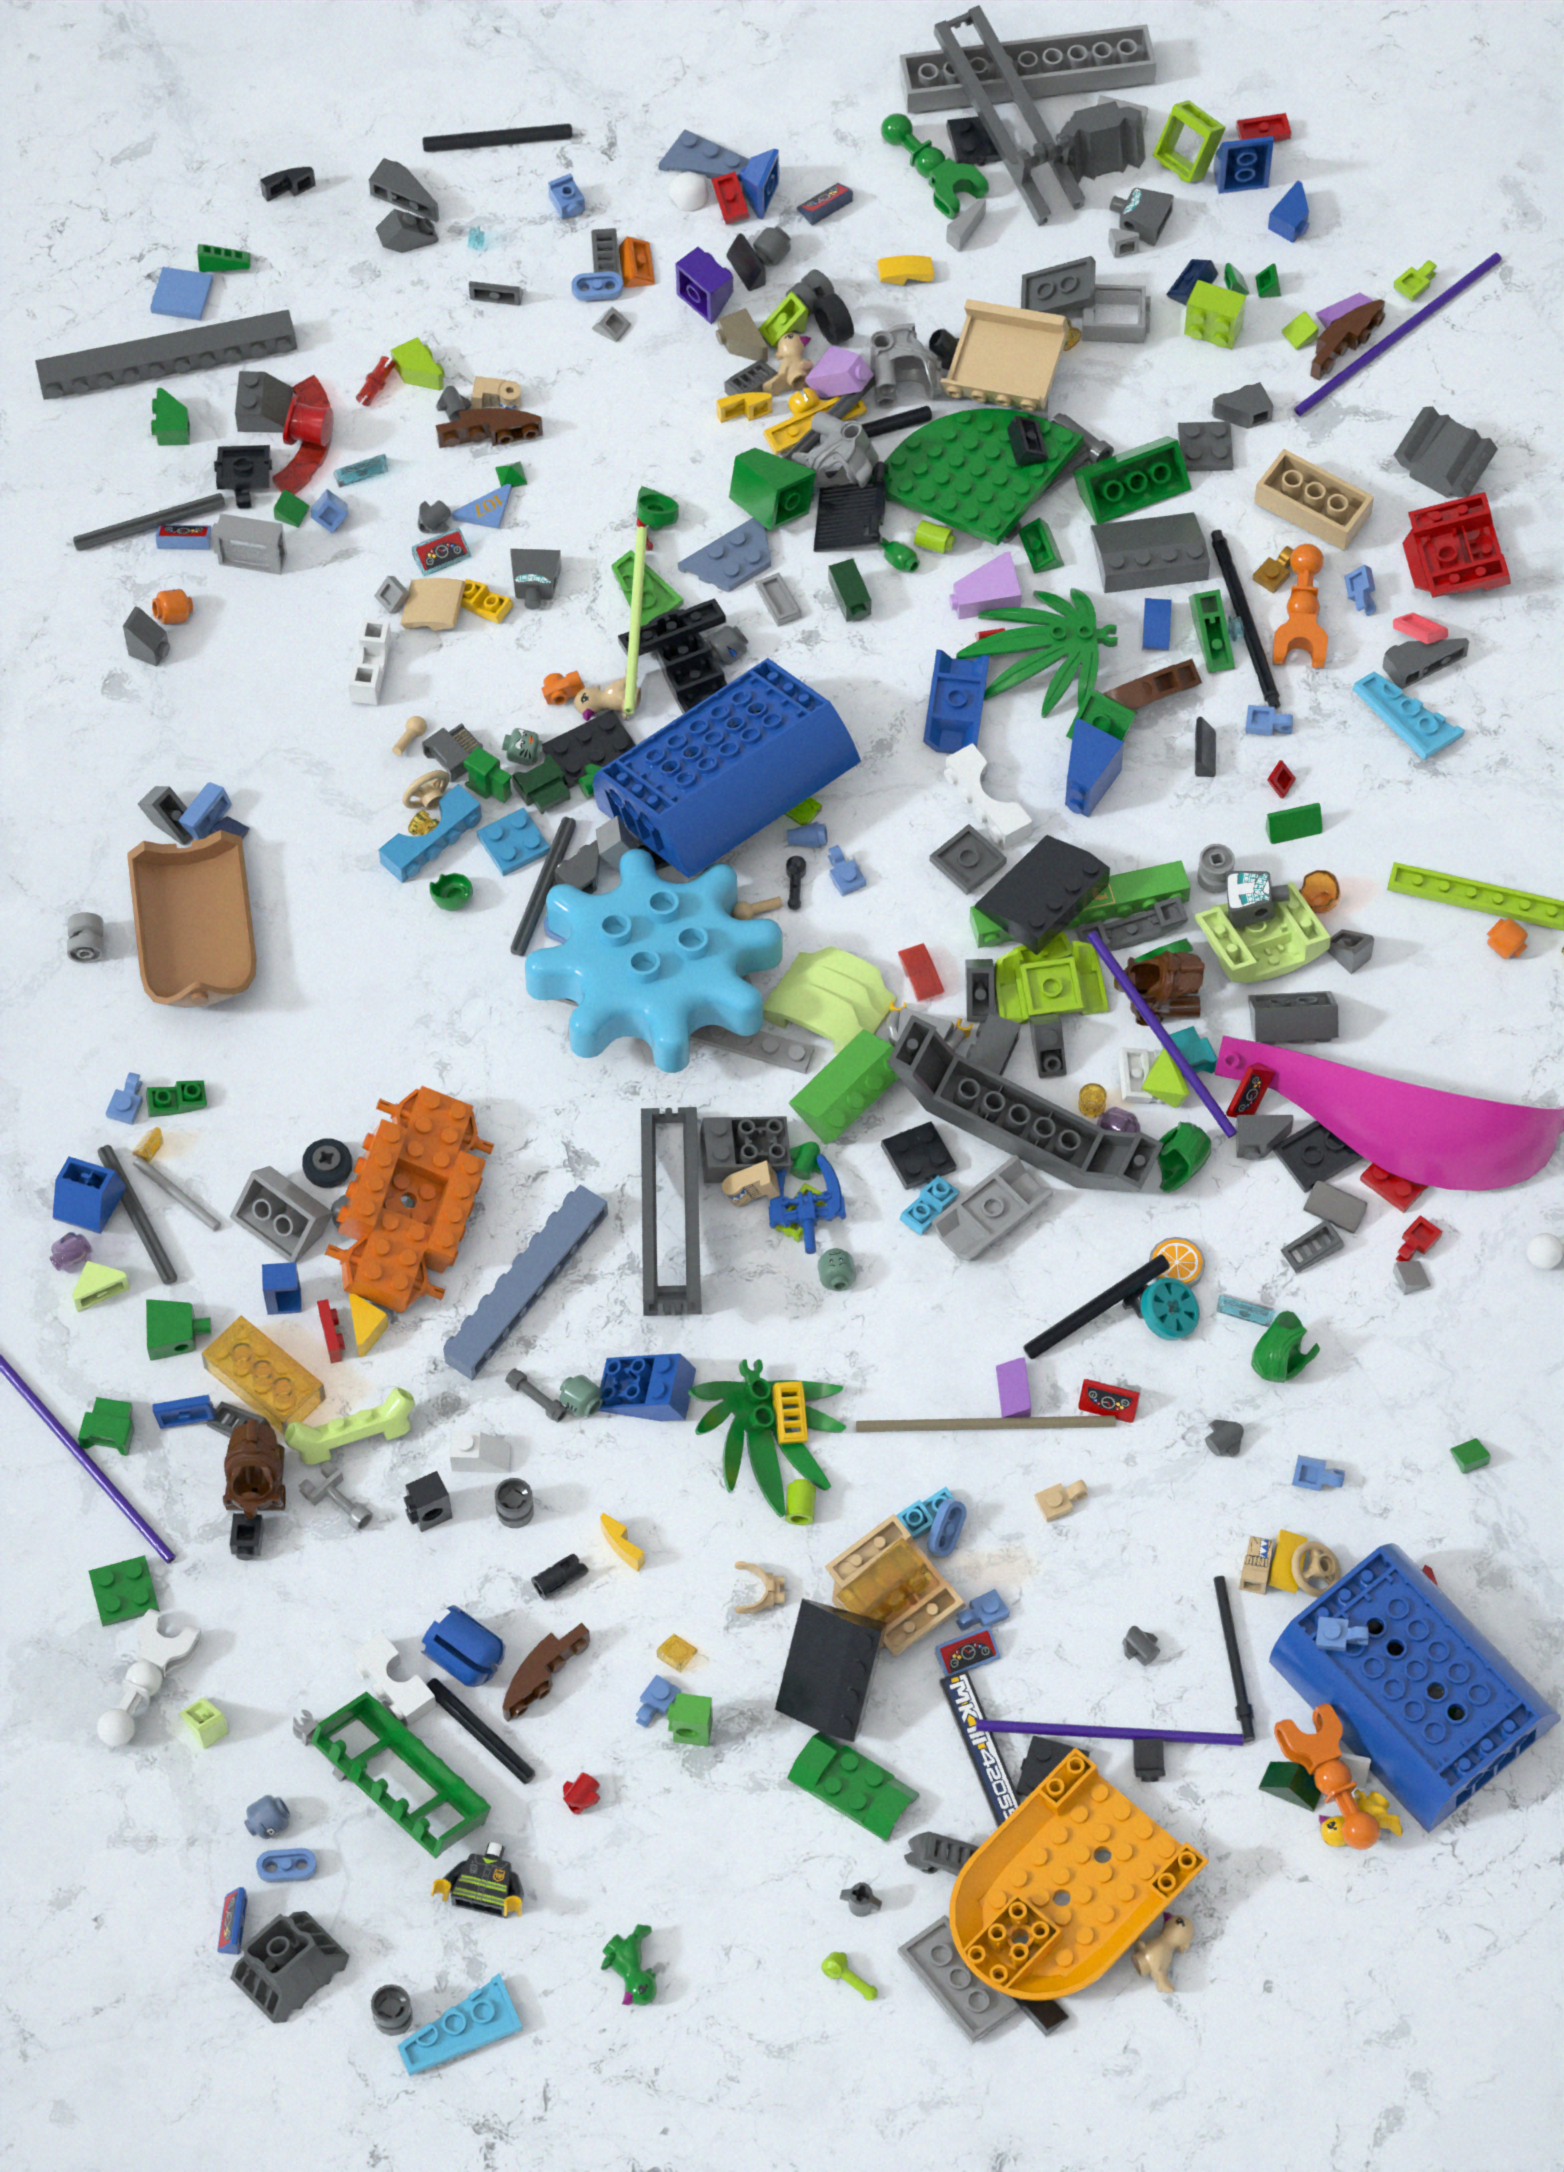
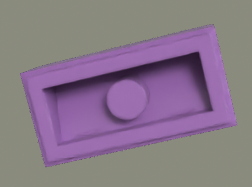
M1359 292L1316 312V316L1327 329L1344 314L1373 300Z
M1025 1357L997 1365L996 1373L1002 1418L1031 1417V1401Z

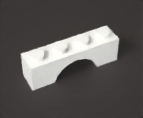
M972 743L946 757L944 775L950 784H955L958 788L965 804L969 803L974 809L976 819L987 826L992 840L995 843L999 842L1002 848L1006 850L1032 835L1033 821L1018 801L1010 803L999 802L984 792L981 784L987 777L988 762Z

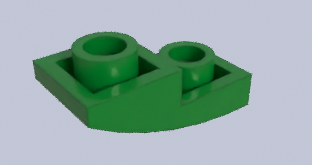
M204 1080L176 1081L175 1087H147L146 1090L149 1117L182 1114L207 1106Z

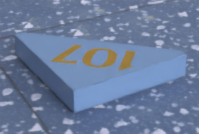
M506 484L452 512V520L499 529L512 490L511 484Z

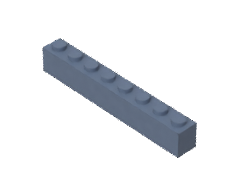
M579 1185L574 1192L570 1191L563 1200V1206L558 1212L554 1211L551 1213L546 1221V1226L540 1233L536 1232L533 1235L526 1251L519 1253L515 1257L512 1268L507 1274L503 1273L500 1275L493 1291L489 1295L485 1294L482 1297L475 1313L472 1316L468 1315L462 1322L461 1330L456 1336H451L446 1341L443 1347L446 1364L473 1381L607 1217V1201L582 1185Z

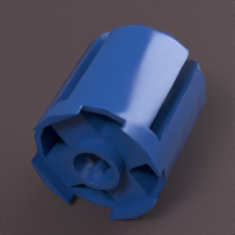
M457 1605L449 1606L446 1609L450 1613L440 1623L434 1620L425 1633L422 1643L426 1647L424 1651L420 1652L465 1686L472 1688L481 1686L492 1679L498 1671L495 1664L498 1666L502 1664L505 1658L506 1646L499 1636Z

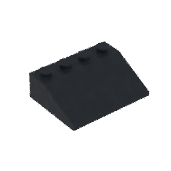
M1046 835L975 904V908L1034 954L1038 955L1109 885L1110 867L1090 852Z
M802 1598L775 1710L824 1734L855 1742L861 1732L888 1622Z

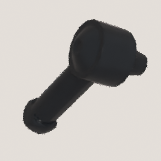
M792 856L786 862V874L790 878L789 900L787 904L791 910H798L801 906V878L806 874V861L801 856Z

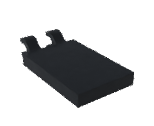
M1317 1120L1273 1146V1152L1304 1193L1310 1191L1317 1180L1325 1182L1364 1158Z

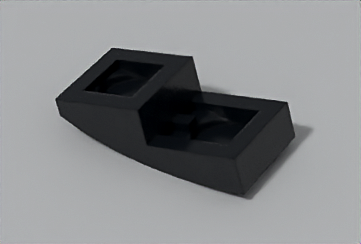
M312 167L286 169L260 179L262 196L267 202L287 191H290L296 197L316 186Z

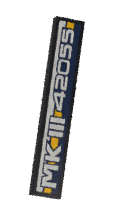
M968 1670L942 1678L939 1683L998 1829L1019 1807L1021 1802L993 1733L976 1731V1719L987 1720Z

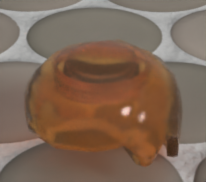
M1315 870L1306 874L1303 886L1299 889V892L1315 914L1328 913L1337 906L1341 896L1336 876L1327 870Z

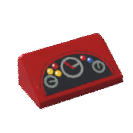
M1259 1062L1249 1066L1226 1111V1115L1237 1118V1115H1255L1275 1072Z
M1084 1379L1078 1408L1082 1411L1101 1416L1115 1415L1117 1420L1133 1423L1139 1405L1140 1393Z

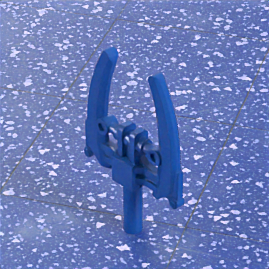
M822 1154L817 1156V1164L826 1182L827 1191H824L822 1195L813 1194L812 1191H808V1195L798 1192V1196L789 1199L784 1196L785 1177L788 1169L776 1171L780 1196L770 1199V1206L768 1207L771 1229H775L777 1225H782L786 1228L791 1226V1223L797 1222L800 1224L801 1228H803L805 1253L814 1254L816 1252L814 1226H817V1222L820 1219L830 1222L836 1217H840L842 1220L846 1219L844 1197H842L840 1183L832 1165ZM817 1201H823L824 1203H827L828 1206L818 1207L814 1203H818ZM790 1205L798 1206L795 1210H785L788 1209Z

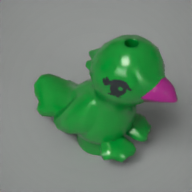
M638 1924L633 1933L626 1939L616 1934L602 1951L606 1957L600 1969L604 1971L611 1966L625 1982V1995L622 2005L636 2004L646 2006L655 1999L657 1993L656 1974L651 1973V1968L646 1971L641 1969L642 1952L640 1946L642 1940L652 1932V1928L649 1925Z

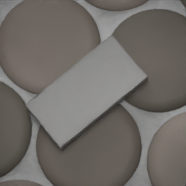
M779 572L755 582L758 593L778 627L802 618V612Z

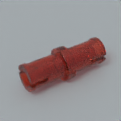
M382 356L373 372L367 374L365 384L355 397L360 403L365 395L367 396L362 405L370 406L378 391L385 387V380L395 367L393 360L385 367L389 357Z

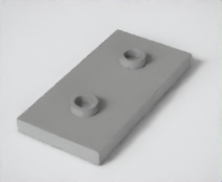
M946 1915L898 1948L897 1953L971 2045L1020 2011V2006L1012 1996L998 1992L986 1985L967 1967L957 1951L950 1929V1921Z

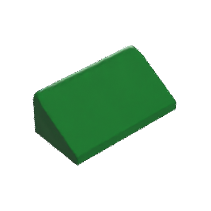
M1039 517L1020 529L1018 533L1034 573L1037 574L1064 566L1050 527L1044 520Z
M1320 803L1268 813L1265 829L1270 843L1277 844L1321 834L1323 827Z

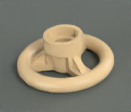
M435 770L419 777L405 791L402 798L403 805L409 809L425 806L427 810H432L438 807V800L443 797L442 793L449 784L450 778L448 773L443 770ZM413 796H416V797L420 798L419 800H416V801H411V800H410L411 797H413Z
M1309 1541L1301 1544L1294 1551L1291 1561L1293 1577L1298 1586L1310 1596L1319 1598L1341 1579V1568L1338 1559L1324 1544ZM1306 1551H1309L1310 1563L1308 1570L1301 1573V1557ZM1311 1578H1321L1329 1586L1324 1589H1317L1309 1585L1307 1581Z

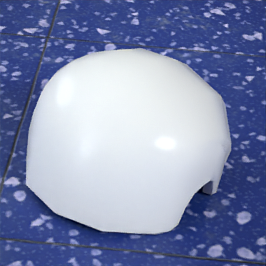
M690 171L680 173L669 183L668 192L671 201L674 200L682 211L696 210L708 201L707 185L699 174Z

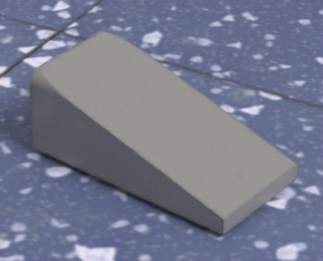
M980 199L947 225L946 242L958 252L965 246L985 217L986 199Z

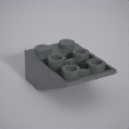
M786 1116L703 1118L699 1137L704 1183H723L727 1176L766 1160L775 1172L791 1168Z

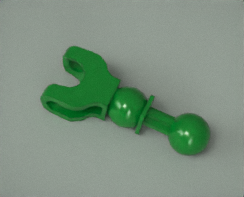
M894 113L883 120L881 124L883 139L893 146L902 145L911 154L910 165L912 167L915 166L919 175L929 178V185L934 190V206L947 218L952 219L959 214L960 201L956 197V193L967 192L977 199L989 193L988 181L976 167L965 163H955L950 158L946 159L941 150L932 147L931 140H927L922 144L912 134L913 126L907 116Z

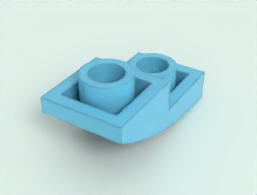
M938 1175L921 1190L919 1198L901 1213L900 1220L922 1236L932 1226V1220L954 1202L960 1191Z
M944 1487L923 1502L919 1499L896 1516L912 1535L913 1539L930 1532L941 1503L946 1499H955L948 1488Z

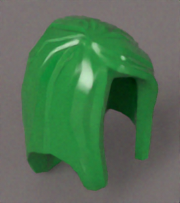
M1180 1121L1177 1127L1171 1129L1160 1138L1159 1141L1164 1144L1156 1158L1162 1172V1182L1159 1188L1166 1193L1179 1189L1196 1175L1206 1163L1211 1154L1212 1142L1209 1136L1197 1125Z
M1286 1310L1279 1313L1269 1329L1259 1339L1252 1352L1251 1366L1264 1380L1284 1383L1293 1379L1320 1351V1347L1316 1343L1307 1354L1300 1352L1302 1337L1308 1330L1303 1327L1294 1312Z

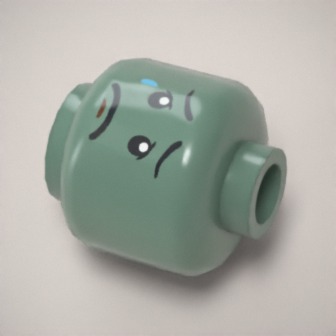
M839 1248L827 1250L819 1258L817 1267L820 1281L825 1288L833 1291H843L855 1282L857 1274L854 1260L850 1253Z

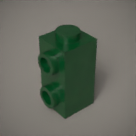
M854 559L829 565L828 581L846 622L861 620L871 615V598Z

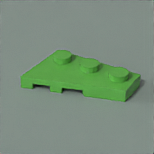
M632 550L628 551L611 565L612 572L630 608L635 553ZM646 563L644 568L641 626L648 624L652 619L665 612L677 610L684 605L683 598Z

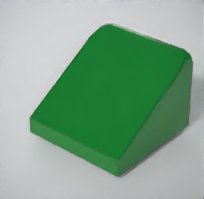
M1230 262L1226 263L1224 282L1227 289L1243 295H1249L1243 275Z
M283 490L273 508L274 518L299 528L310 507L291 492Z
M1477 1438L1450 1448L1462 1474L1489 1464L1491 1458L1489 1452Z

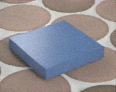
M162 267L150 306L151 313L201 321L212 286L213 275Z

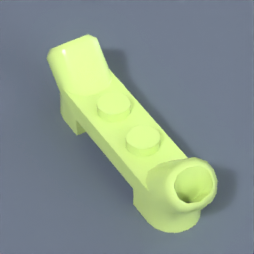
M395 1388L391 1391L383 1405L369 1410L358 1411L351 1416L333 1419L329 1423L314 1428L299 1421H294L289 1424L285 1431L286 1445L299 1451L303 1463L317 1464L332 1459L329 1449L383 1432L386 1440L402 1436L411 1428L408 1415L415 1406L414 1397L405 1389Z

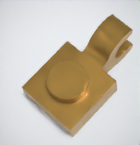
M1286 546L1276 561L1268 557L1253 574V580L1274 594L1290 577V570L1287 568L1290 566V556L1293 549Z

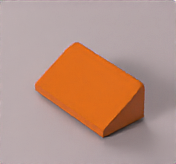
M627 236L618 248L624 287L654 285L655 278L650 243Z

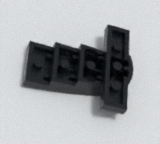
M715 598L685 610L679 609L665 612L652 619L648 624L640 627L639 656L651 651L655 652L665 680L683 714L728 685L725 681L724 672L712 656L711 648L699 634L726 623V615ZM629 631L618 635V642L627 657Z

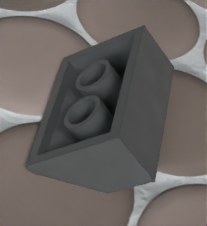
M1331 991L1248 995L1252 1035L1255 1042L1273 1045L1276 1044V1041L1287 1040L1288 1043L1299 1044L1303 1043L1305 1039L1329 1042L1331 1038H1339L1338 1005Z

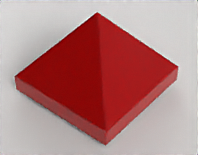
M1279 760L1267 781L1278 796L1284 798L1296 778L1283 760Z

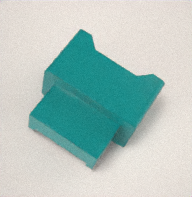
M1194 1026L1169 1034L1196 1073L1202 1071L1208 1073L1215 1072L1218 1058L1208 1038L1200 1039Z

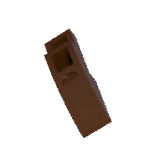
M1375 300L1351 310L1333 322L1317 338L1316 357L1312 360L1311 377L1319 381L1325 373L1329 374L1335 365V360L1338 356L1342 357L1348 347L1356 351L1361 343L1365 344L1369 340L1375 326L1379 327L1386 316V313H1384V300Z
M481 408L459 411L460 420L436 425L439 448L455 447L459 444L479 442L487 438L491 439L492 446L507 445L511 442L524 439L531 440L543 436L541 416L504 408Z
M1189 659L1120 685L1103 694L1133 710H1137L1163 698L1198 686L1202 681L1193 659Z
M582 1622L560 1640L551 1632L529 1653L518 1668L505 1695L502 1709L503 1717L507 1722L513 1717L518 1718L522 1716L529 1708L528 1705L536 1699L541 1700L546 1697L553 1686L551 1673L559 1672L566 1665V1661L574 1654L576 1656L580 1655L588 1648L590 1633Z

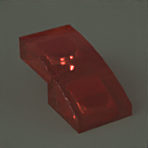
M924 943L897 952L906 978L909 977L917 1002L945 992Z

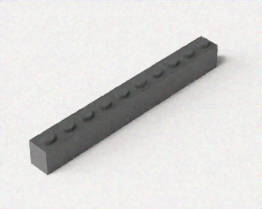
M288 309L35 360L43 400L72 394H82L102 388L107 389L126 383L132 384L151 378H161L176 373H186L201 368H211L226 363H236L250 358H261L275 353H286L297 349V343Z

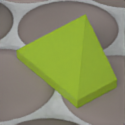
M1163 1048L1155 1058L1141 1089L1170 1106L1178 1108L1190 1093L1180 1069L1166 1049Z

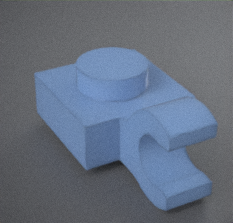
M1363 565L1344 576L1348 599L1355 602L1357 611L1365 609V614L1369 616L1376 612L1375 602L1370 597V593L1375 591L1372 569Z
M1248 705L1245 733L1272 736L1273 729H1276L1283 734H1292L1293 715L1275 714V707Z
M838 845L829 848L828 852L830 855H828V859L834 867L829 871V876L841 896L843 897L865 887L866 879L854 859L846 863L842 850Z
M129 1072L124 1091L115 1089L106 1110L107 1118L130 1125L134 1124L143 1102L142 1097L137 1095L142 1085V1081L139 1080V1074Z
M1298 1455L1292 1485L1321 1491L1322 1483L1342 1488L1345 1471L1335 1468L1325 1469L1326 1460Z
M993 1589L971 1600L969 1604L971 1609L958 1613L956 1623L961 1631H965L977 1623H980L982 1627H990L1008 1618L1010 1611L996 1589Z
M1319 1617L1316 1649L1346 1651L1347 1643L1368 1645L1369 1628L1361 1626L1349 1628V1619Z
M656 1674L640 1696V1702L643 1705L636 1713L638 1717L636 1723L646 1728L657 1712L665 1717L668 1713L669 1703H675L676 1693H681V1689Z

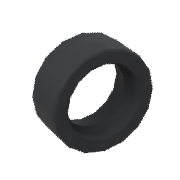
M832 293L814 301L813 310L816 322L823 336L830 344L834 346L853 338L854 325L843 300L837 294Z

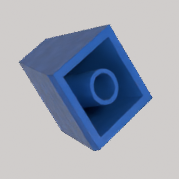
M1079 718L1074 723L1065 806L1076 814L1089 817L1122 771L1124 742Z

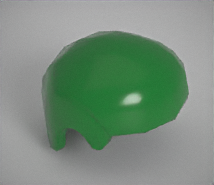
M441 874L435 884L434 882L429 884L433 901L443 910L457 911L463 908L473 895L471 881L463 874Z

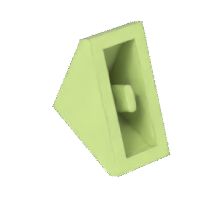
M87 1261L72 1294L77 1312L129 1290L127 1276L123 1271Z
M204 1697L179 1712V1715L203 1749L229 1734L223 1714Z

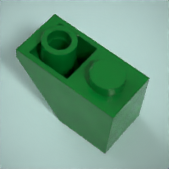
M157 388V398H152V413L156 414V420H151L152 436H157L158 446L189 445L190 420L188 409L163 388Z

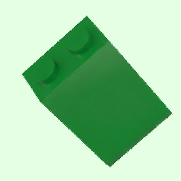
M752 448L735 456L729 498L769 531H772L809 514L816 472L803 465L763 450Z

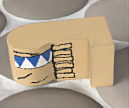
M475 376L472 392V409L490 406L517 410L521 406V387L514 381Z
M767 1160L727 1176L722 1183L723 1192L735 1206H744L751 1199L767 1195L769 1199L780 1196L777 1174Z
M1250 1535L1239 1590L1265 1595L1273 1540Z

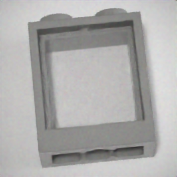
M1095 284V303L1083 306L1082 341L1144 343L1145 333H1150V317H1145V314L1150 312L1151 296H1146V286Z
M220 514L218 524H213L211 533L212 539H215L214 553L218 555L219 565L281 575L287 555L282 523Z

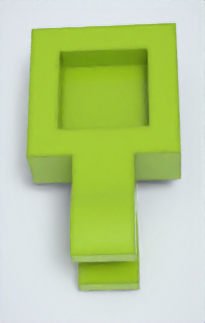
M1428 260L1418 270L1411 266L1394 281L1393 287L1413 302L1430 287V280L1436 276V272L1433 270L1437 268V265Z

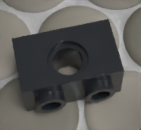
M437 1471L405 1485L407 1496L403 1497L407 1507L405 1509L407 1517L412 1525L417 1523L421 1532L453 1518L449 1493Z

